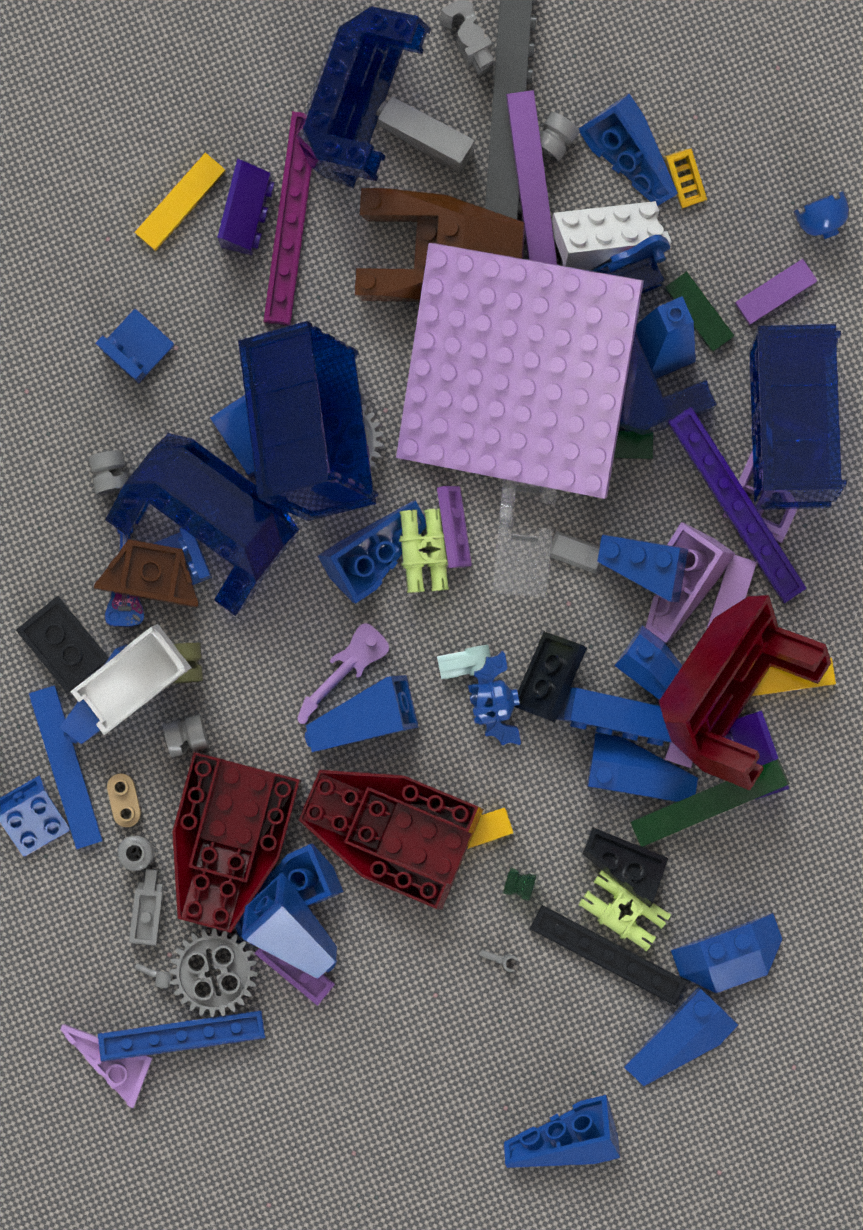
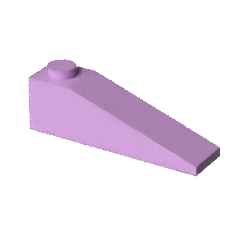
M683 522L680 523L667 544L688 548L680 602H669L656 594L653 597L645 627L666 643H669L721 577L735 555L733 551L716 539Z

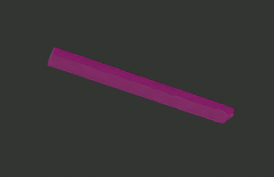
M292 111L263 320L264 323L291 326L318 128V114Z

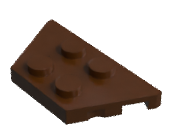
M128 539L94 584V590L194 608L198 607V600L186 565L183 550L179 548Z

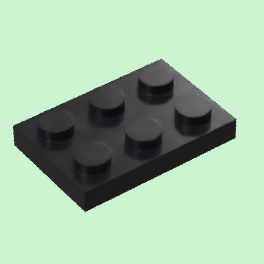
M59 596L55 597L16 629L17 633L66 693L72 691L109 659L108 655Z
M544 631L518 689L520 705L514 707L555 723L587 647Z

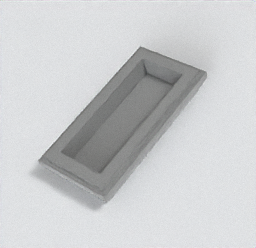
M556 531L547 555L548 557L597 575L602 565L597 562L599 546Z

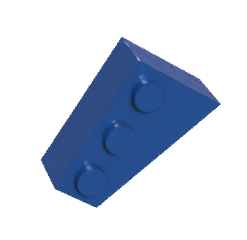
M612 535L601 536L597 562L669 602H680L688 548Z

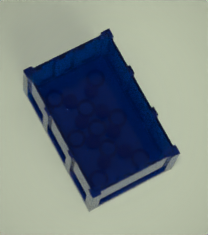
M309 321L238 340L258 500L306 521L376 504L378 492L373 490L369 461L370 453L369 446H367L362 409L363 402L356 366V356L359 355V351L352 346H346V343L340 340H335L334 336L323 333L320 328L313 327Z
M836 324L758 326L749 350L754 506L757 510L831 508V503L838 500L837 497L841 495V492H843L844 487L847 485V480H842L837 371L838 338L841 337V331H836Z

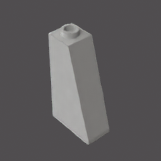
M393 96L388 103L384 101L376 113L379 116L378 125L458 175L461 174L474 153L475 140Z

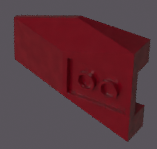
M193 753L172 831L177 919L232 932L243 915L245 906L253 900L279 860L301 780L201 753Z
M319 770L299 821L361 877L435 909L442 910L484 809L404 775Z

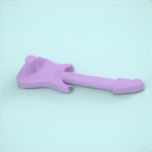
M367 623L360 625L348 647L331 658V663L335 661H342L343 663L310 697H305L298 715L299 723H307L308 717L318 708L317 704L353 668L356 669V677L358 678L369 663L381 659L388 653V642L373 626Z

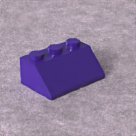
M237 159L217 238L223 249L253 255L254 248L259 249L262 233L258 232L260 224L266 222L269 208L265 207L267 197L272 198L275 182L271 181L270 172L240 159Z
M762 710L736 719L725 738L757 750L760 757L756 763L759 765H765L779 759ZM784 786L756 799L789 789V786Z

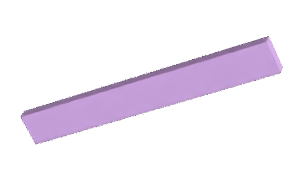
M737 555L733 556L725 569L707 628L716 616L746 598L757 564L756 561ZM669 743L664 760L691 768L693 762L674 743Z

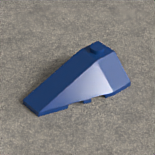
M630 94L610 105L579 128V133L592 152L599 158L603 156L613 165L612 169L618 174L621 172L631 180L632 186L650 202L656 201L658 206L678 194L645 116Z
M416 501L406 504L346 537L318 555L329 578L353 603L356 604L377 590L382 584V579L390 569L393 570L398 563L397 560L402 555L401 542H399L400 536H402L400 511L417 510L419 534L425 529L426 519Z
M642 625L614 666L660 700L681 669L682 664L663 640Z
M595 733L586 787L675 802L696 794L698 777L624 738Z
M312 843L287 854L281 860L282 862L270 872L255 897L280 873L287 877L308 907L321 903L344 891L334 867ZM244 913L235 926L239 937L242 935Z
M697 987L630 1059L624 1068L643 1086H646L719 1046L738 1024L702 989Z
M607 1095L579 1101L572 1105V1110L561 1116H558V1114L551 1116V1121L539 1128L531 1127L505 1141L506 1167L587 1165L620 1158L618 1133Z

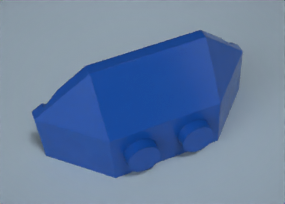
M771 913L670 951L681 977L714 993H719L768 975L781 944L782 936L774 914Z

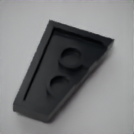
M593 827L582 855L648 907H651L668 858Z

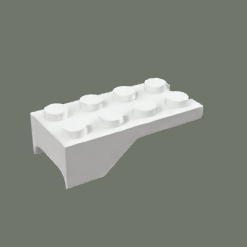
M656 201L553 213V237L560 252L563 266L590 271L610 259L613 255L629 250L653 235H662L671 244L668 231H664L662 225L657 220L659 209Z
M156 624L75 687L71 693L78 702H81L83 699L99 718L100 721L96 725L105 735L191 669V666L162 628Z

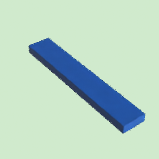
M54 685L29 693L75 847L80 849L102 842V834L74 743L69 741L63 735L65 732L60 729L66 717L57 688Z
M262 1011L98 1034L101 1062L265 1039Z

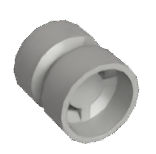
M551 112L543 124L545 131H539L542 156L554 163H559L566 153L565 145H571L580 130L566 117L556 112Z
M122 450L101 452L88 457L91 472L96 474V477L93 479L96 495L117 493L130 488L128 474L122 470L126 466Z
M200 714L185 718L184 723L178 720L163 723L167 747L172 758L187 754L188 749L197 752L209 748L206 730Z

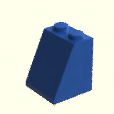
M256 387L210 417L249 478L254 475L256 478L263 476L270 470L269 465L275 461L282 463L293 455L291 451L295 448Z

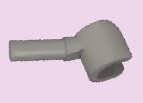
M481 950L480 953L481 957L501 964L503 969L508 972H514L515 970L507 968V960L512 958L519 961L517 957L511 954L501 956L485 950Z
M136 964L135 970L150 977H156V987H170V973L152 970L141 964Z

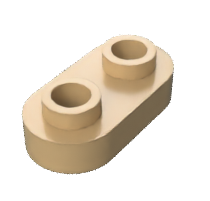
M116 774L109 779L107 784L113 817L118 825L132 827L141 818V808L135 782L127 774ZM118 782L125 784V790L121 793L116 790ZM126 808L131 811L129 819H125L122 816V811Z

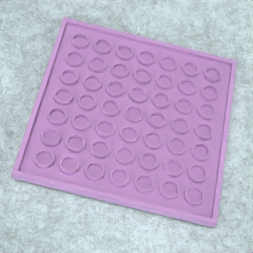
M429 243L396 458L603 499L607 498L644 280Z

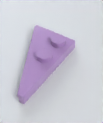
M62 1024L60 1030L67 1040L84 1055L89 1064L106 1079L111 1088L115 1089L126 1101V1104L134 1108L153 1057L141 1056L101 1062L97 1036Z

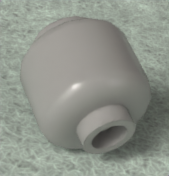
M140 835L125 838L117 850L120 864L131 871L147 868L154 858L152 843L146 837Z

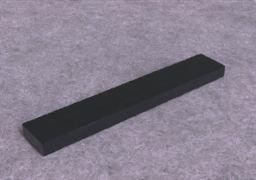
M541 905L529 928L673 1005H676L687 983L686 980L544 905Z

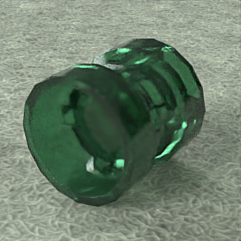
M510 868L503 894L511 896L517 893L516 895H519L521 899L529 901L537 875L530 873L520 875L519 870Z

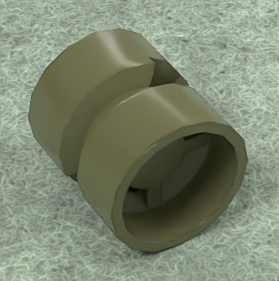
M201 643L174 644L191 666V669L171 684L203 681V669L198 664V661L202 658Z

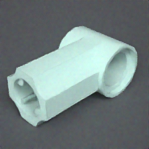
M489 645L471 647L463 652L437 656L441 679L455 678L467 674L474 676V671H478L484 666L485 658L491 657Z

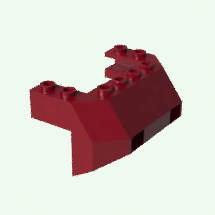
M769 595L746 597L712 620L659 700L671 741L703 772L751 790L764 769L762 765L756 763L760 757L759 753L755 749L725 738L726 734L770 667L818 684L831 665L827 645L778 627Z

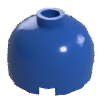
M844 191L838 192L840 198L834 199V196L830 195L805 205V212L799 213L798 209L794 210L793 213L800 228L812 236L823 235L824 239L839 234L838 228L844 225L849 217V205Z

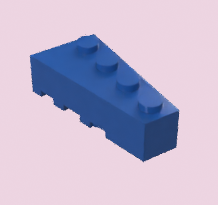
M570 688L557 717V720L571 722L570 727L586 730L587 726L596 728L597 733L612 735V732L615 731L622 733L621 738L637 741L639 736L648 738V744L663 746L664 742H672L660 706L585 689Z

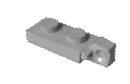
M147 868L145 882L139 881L137 888H135L129 943L157 946L164 892L162 891L163 884H157L158 869Z

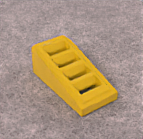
M692 148L664 156V162L678 192L677 198L681 208L706 201V193ZM686 159V164L675 167L674 162ZM690 170V174L678 177V172ZM693 179L694 184L681 187V183ZM697 189V195L685 198L684 193Z

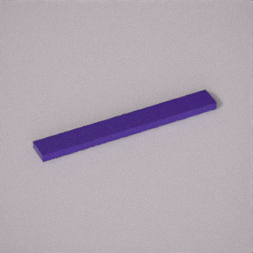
M688 407L667 422L781 602L786 603L807 589L692 407Z

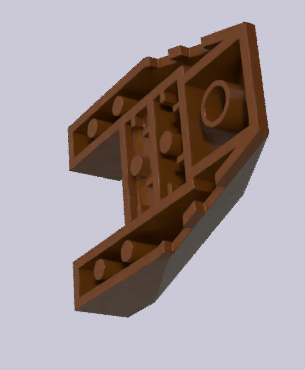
M361 188L359 215L367 222H417L414 269L356 268L355 296L362 301L420 302L429 243L523 259L525 223L444 194L390 188Z

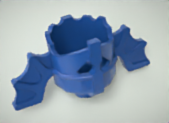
M501 651L497 656L485 658L484 666L480 670L474 671L478 684L468 685L469 692L472 693L469 697L470 702L474 705L473 714L476 716L474 722L479 725L486 724L485 736L496 737L502 746L507 743L520 745L521 740L518 727L501 722L510 719L514 706L520 705L517 689L511 690L503 680L493 681L497 675L507 670L505 652Z

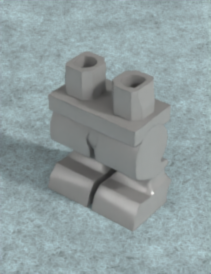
M457 0L442 8L440 23L444 27L452 29L456 25H461L457 31L456 46L464 56L463 61L467 67L473 65L479 76L493 69L492 42L488 36L484 38L483 29L476 24L477 16L474 12L473 3L468 0Z

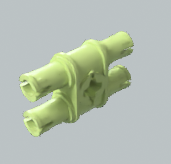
M440 509L424 510L427 534L424 536L419 534L417 510L400 511L402 536H400L399 542H401L403 558L401 566H403V569H406L407 593L425 591L422 567L424 565L430 567L431 590H449L446 568L448 560ZM422 548H423V549H426V550H430V552H428V553H423L422 551L419 552V549H422Z
M601 870L599 875L608 881L606 882L597 876L594 883L614 895L613 902L606 904L590 893V891H587L583 897L591 901L592 905L584 899H581L578 905L598 917L597 921H599V924L609 927L619 934L621 939H626L627 937L647 951L651 945L642 940V937L653 943L656 936L651 935L638 926L636 918L643 915L662 929L666 922L657 917V915L665 920H669L671 914L655 903L648 907ZM630 902L628 909L632 911L631 914H624L620 917L621 910L618 906Z

